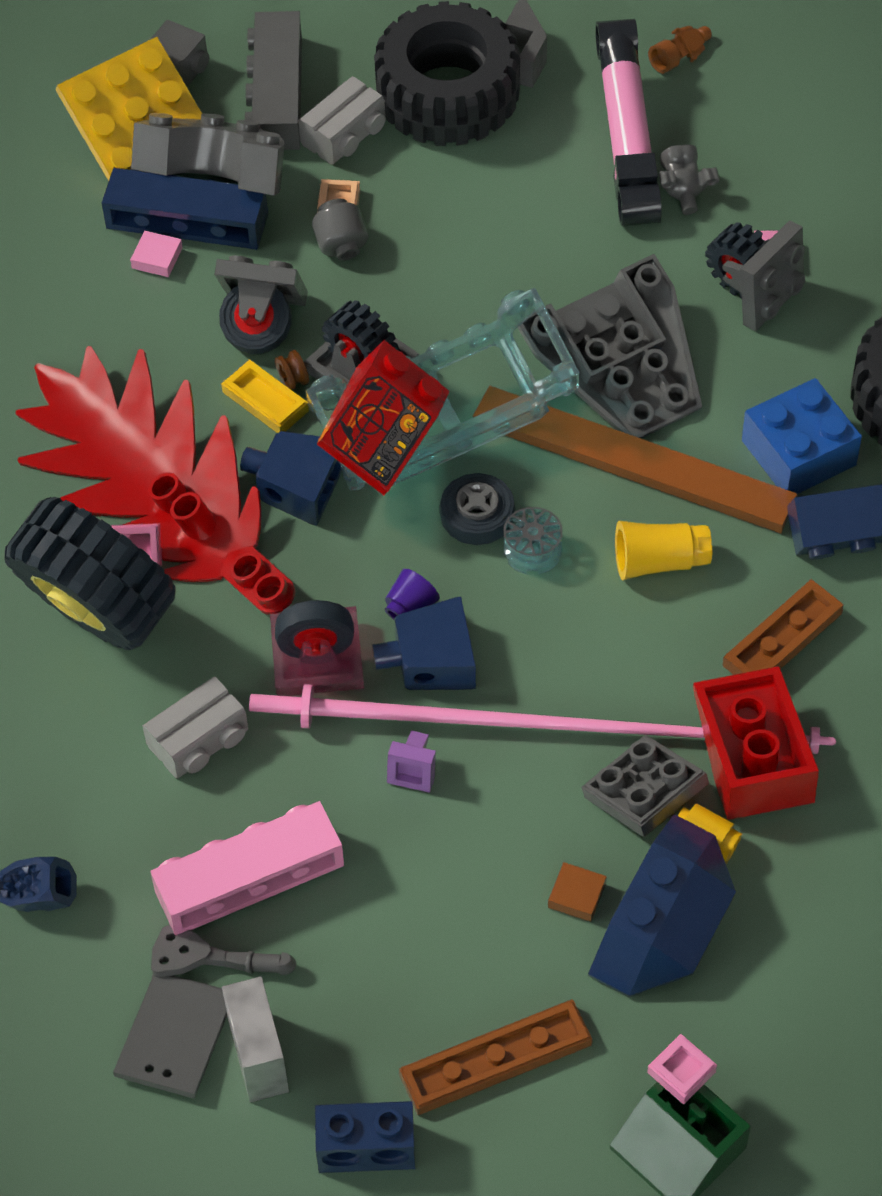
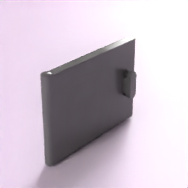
M152 974V980L113 1071L114 1077L195 1099L227 1018L222 988L174 975L156 977Z

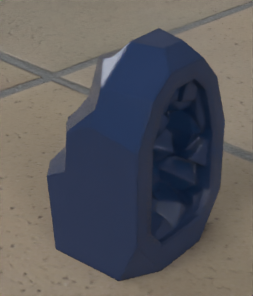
M56 856L18 860L0 871V903L18 911H51L70 907L77 896V875L69 861Z

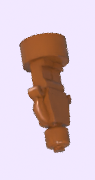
M692 26L676 28L672 31V34H675L674 39H664L649 48L648 57L652 67L657 72L664 74L676 68L680 64V60L685 56L687 58L690 57V62H693L705 50L704 43L712 37L711 29L707 26H702L698 29H693Z

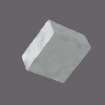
M262 977L222 986L228 1021L249 1102L288 1093L284 1058Z

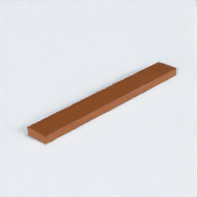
M490 385L473 414L474 425L780 534L789 518L787 506L793 498L797 497V493Z

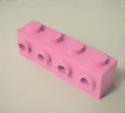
M318 801L308 806H296L290 809L284 816L270 822L252 824L243 833L226 840L211 841L203 846L201 850L183 858H170L150 872L155 893L176 937V935L185 931L198 928L344 866L342 844L321 802Z

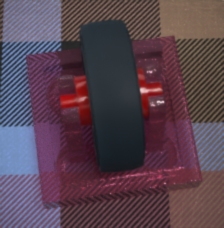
M311 600L296 603L284 609L281 613L270 614L277 696L302 695L304 684L313 685L314 693L364 689L356 606L343 607L338 603L330 601Z

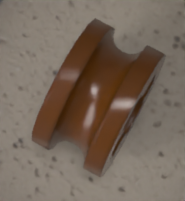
M296 350L290 351L287 358H283V356L275 358L279 377L285 386L295 390L297 383L302 385L309 384L308 371Z

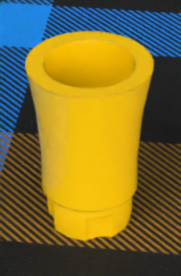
M618 521L615 531V554L621 580L653 573L690 570L691 567L711 564L713 550L709 527L707 525L689 526L688 523L645 524Z

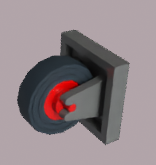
M237 255L230 256L229 260L217 259L214 275L227 294L219 310L220 327L226 340L237 350L249 354H264L277 348L287 338L292 325V314L289 304L306 305L308 290L297 269H293V265L282 261H270L269 265L254 264L252 259Z

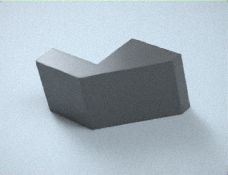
M518 0L505 24L507 29L513 32L517 39V46L520 49V85L533 88L547 63V35L527 0Z

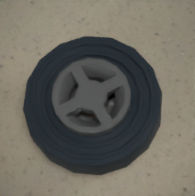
M473 473L453 480L446 487L442 494L439 511L442 525L451 537L462 543L483 545L492 543L504 536V525L508 517L515 512V503L511 490L503 481L493 475ZM511 517L509 521L513 523L514 517ZM509 523L506 525V531L512 526Z

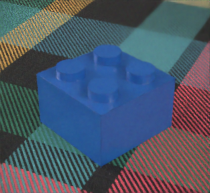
M816 378L746 410L742 433V442L777 487L797 494L857 466L862 435Z

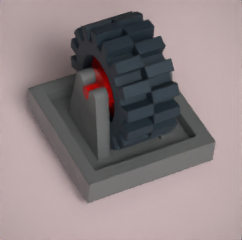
M790 220L770 240L766 241L761 238L763 235L761 231L752 232L751 225L746 224L743 227L740 222H736L734 225L730 224L707 246L708 249L705 251V257L709 258L706 261L707 266L714 268L711 272L714 278L719 277L722 280L719 284L723 288L729 286L732 295L740 294L742 299L743 325L754 331H757L767 320L773 319L779 312L780 307L792 295H797L805 283L803 227Z
M350 300L323 323L322 331L325 333L323 338L326 342L304 361L309 375L342 396L356 367L383 340L402 352L416 365L419 364V353L398 340L394 333L388 332L387 329L390 326L386 321L382 323L379 320L380 315L376 311L371 313L370 306L365 303L361 306L359 301L354 300L352 302Z

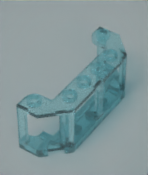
M536 288L526 292L517 290L506 295L501 300L502 305L497 311V321L488 325L486 323L476 324L467 329L464 335L450 342L446 339L440 340L428 347L426 352L414 358L406 356L427 374L438 380L436 374L440 369L484 349L496 346L502 351L524 395L460 423L447 397L438 415L445 431L421 441L393 486L541 419L549 412L546 405L548 401L561 395L569 396L578 388L579 371ZM535 312H537L562 360V363L553 367V371L547 377L537 382L513 338V332ZM327 375L316 380L311 385V388L306 390L309 408L311 412H315L323 430L329 421L324 411L334 410L347 386L344 378H334L333 375ZM340 463L343 477L350 491L361 490L365 487L364 484L366 482Z

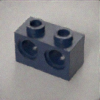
M413 1102L315 1105V1144L319 1173L415 1169Z

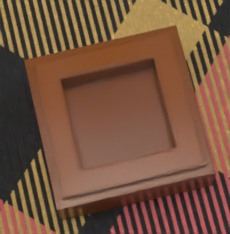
M563 862L548 899V908L591 922L604 891L607 876Z

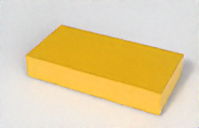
M248 360L221 383L222 392L276 433L286 432L309 412V404L306 400L251 360Z

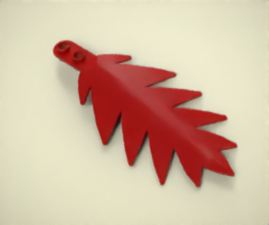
M88 346L85 350L79 378L62 369L40 363L34 366L40 389L49 405L18 409L15 411V414L43 432L77 444L19 457L17 461L21 466L48 473L105 480L62 496L60 499L74 503L75 506L89 511L92 515L120 518L141 517L123 525L160 523L162 560L187 562L164 569V573L169 575L172 580L209 582L225 578L259 611L268 615L280 613L292 603L296 593L292 581L255 549L258 546L262 516L260 491L256 486L250 489L241 512L237 457L229 420L225 415L220 417L195 468L194 404L191 384L188 380L182 382L156 435V411L152 378L146 353L143 349L137 351L119 407L107 370L91 346Z

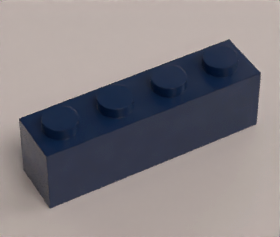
M113 168L102 200L106 229L141 234L144 231H149L178 239L255 250L259 248L268 217L266 194L238 189L237 184L178 177L176 175L166 176Z
M882 484L795 497L787 506L796 556L809 554L810 560L824 559L834 556V550L850 548L851 553H863L876 549V543H882Z

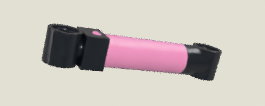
M636 20L597 21L595 24L596 50L598 60L601 62L614 159L613 178L620 225L661 223V196L659 185L657 184L658 174L655 153L651 151L638 58Z

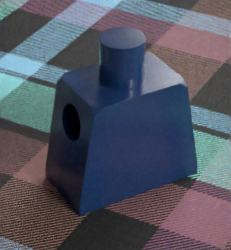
M281 431L275 435L267 452L246 447L242 454L240 470L256 475L260 500L311 525L317 526L345 467L317 445L320 436Z
M461 597L451 598L399 614L394 618L396 641L372 644L375 669L401 666L404 686L408 690L476 689V666Z

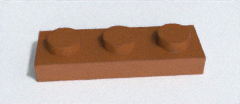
M809 580L723 657L722 666L733 675L777 666L781 669L842 614L844 604L815 581Z

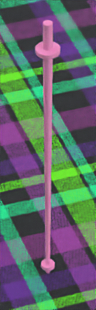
M304 684L302 697L251 694L249 701V711L301 715V728L307 729L311 727L312 716L704 738L702 727L314 698V687L311 684ZM810 727L809 735H805L813 754H818L819 745L833 746L836 744L834 737L820 736V727Z

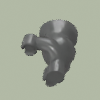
M694 145L671 146L660 154L661 166L664 171L659 172L661 186L669 195L680 201L684 215H691L697 212L698 208L695 197L707 186L715 185L720 180L717 167L703 168L699 172L697 166L698 153Z

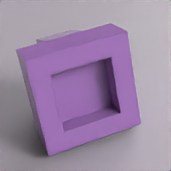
M411 731L406 744L392 741L387 760V783L430 793L435 779L436 751L426 749L429 734Z

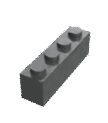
M300 11L255 12L254 28H248L247 30L248 50L254 51V55H247L246 61L247 78H253V83H246L247 107L252 106V112H245V120L257 121L260 123V129L280 134V137L285 142L284 150H300L298 120L301 118L302 73Z

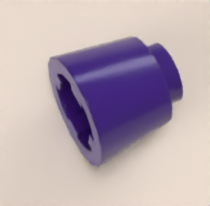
M403 568L385 598L387 604L385 612L394 620L399 614L435 604L440 599V595L436 588L423 576L415 571Z

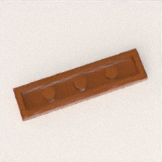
M571 999L399 1068V1075L419 1116L592 1046V1037L574 1000Z

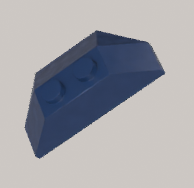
M675 814L672 816L653 841L613 915L588 972V976L627 997L641 994L643 991L657 988L694 974L736 894L714 834Z

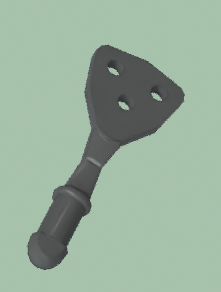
M170 925L162 928L152 948L151 970L156 977L184 974L201 965L224 966L245 971L249 974L254 972L280 973V975L292 973L297 966L295 958L284 952L281 954L255 953L254 951L227 952L210 946L205 940L190 930L175 937Z

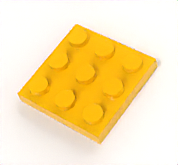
M158 37L58 84L56 87L57 94L108 181L113 168L133 170L131 169L135 122L149 120L150 113H165L172 115L173 118L201 119L202 112Z

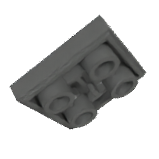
M645 735L633 743L629 749L607 767L600 770L596 776L581 788L585 799L641 836L646 837L706 787L709 781L705 771Z

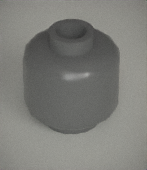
M333 199L322 204L312 220V227L321 252L329 257H337L340 261L350 260L359 255V249L366 244L369 238L359 207L347 202L345 199Z

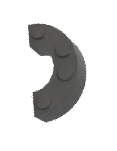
M150 113L149 120L134 123L131 169L166 176L181 173L216 175L239 182L238 189L276 195L281 190L285 142L280 137V134L260 129V123L253 120H237L235 124L224 122V116L219 114H201V119L173 118L170 114Z

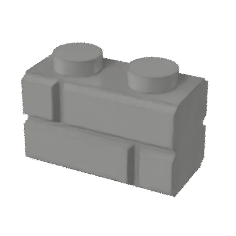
M354 76L350 77L298 120L300 142L314 154L317 152L320 158L331 165L343 156L348 157L356 151L359 142L369 134H377L384 126L386 118L383 96L372 88H367L363 82Z
M212 677L142 725L148 748L177 779L187 772L193 774L200 771L206 766L211 755L223 747L229 749L236 746L248 730L244 707L232 694H229L225 686L216 677Z

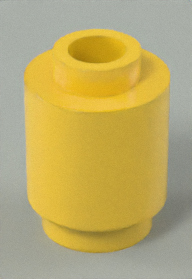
M697 803L691 810L683 807L678 816L714 834L727 864L741 840L742 833L734 829V823Z

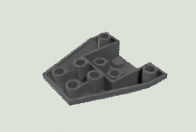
M655 254L621 269L614 283L556 311L550 303L515 321L517 328L535 358L618 431L642 439L702 408L675 287Z

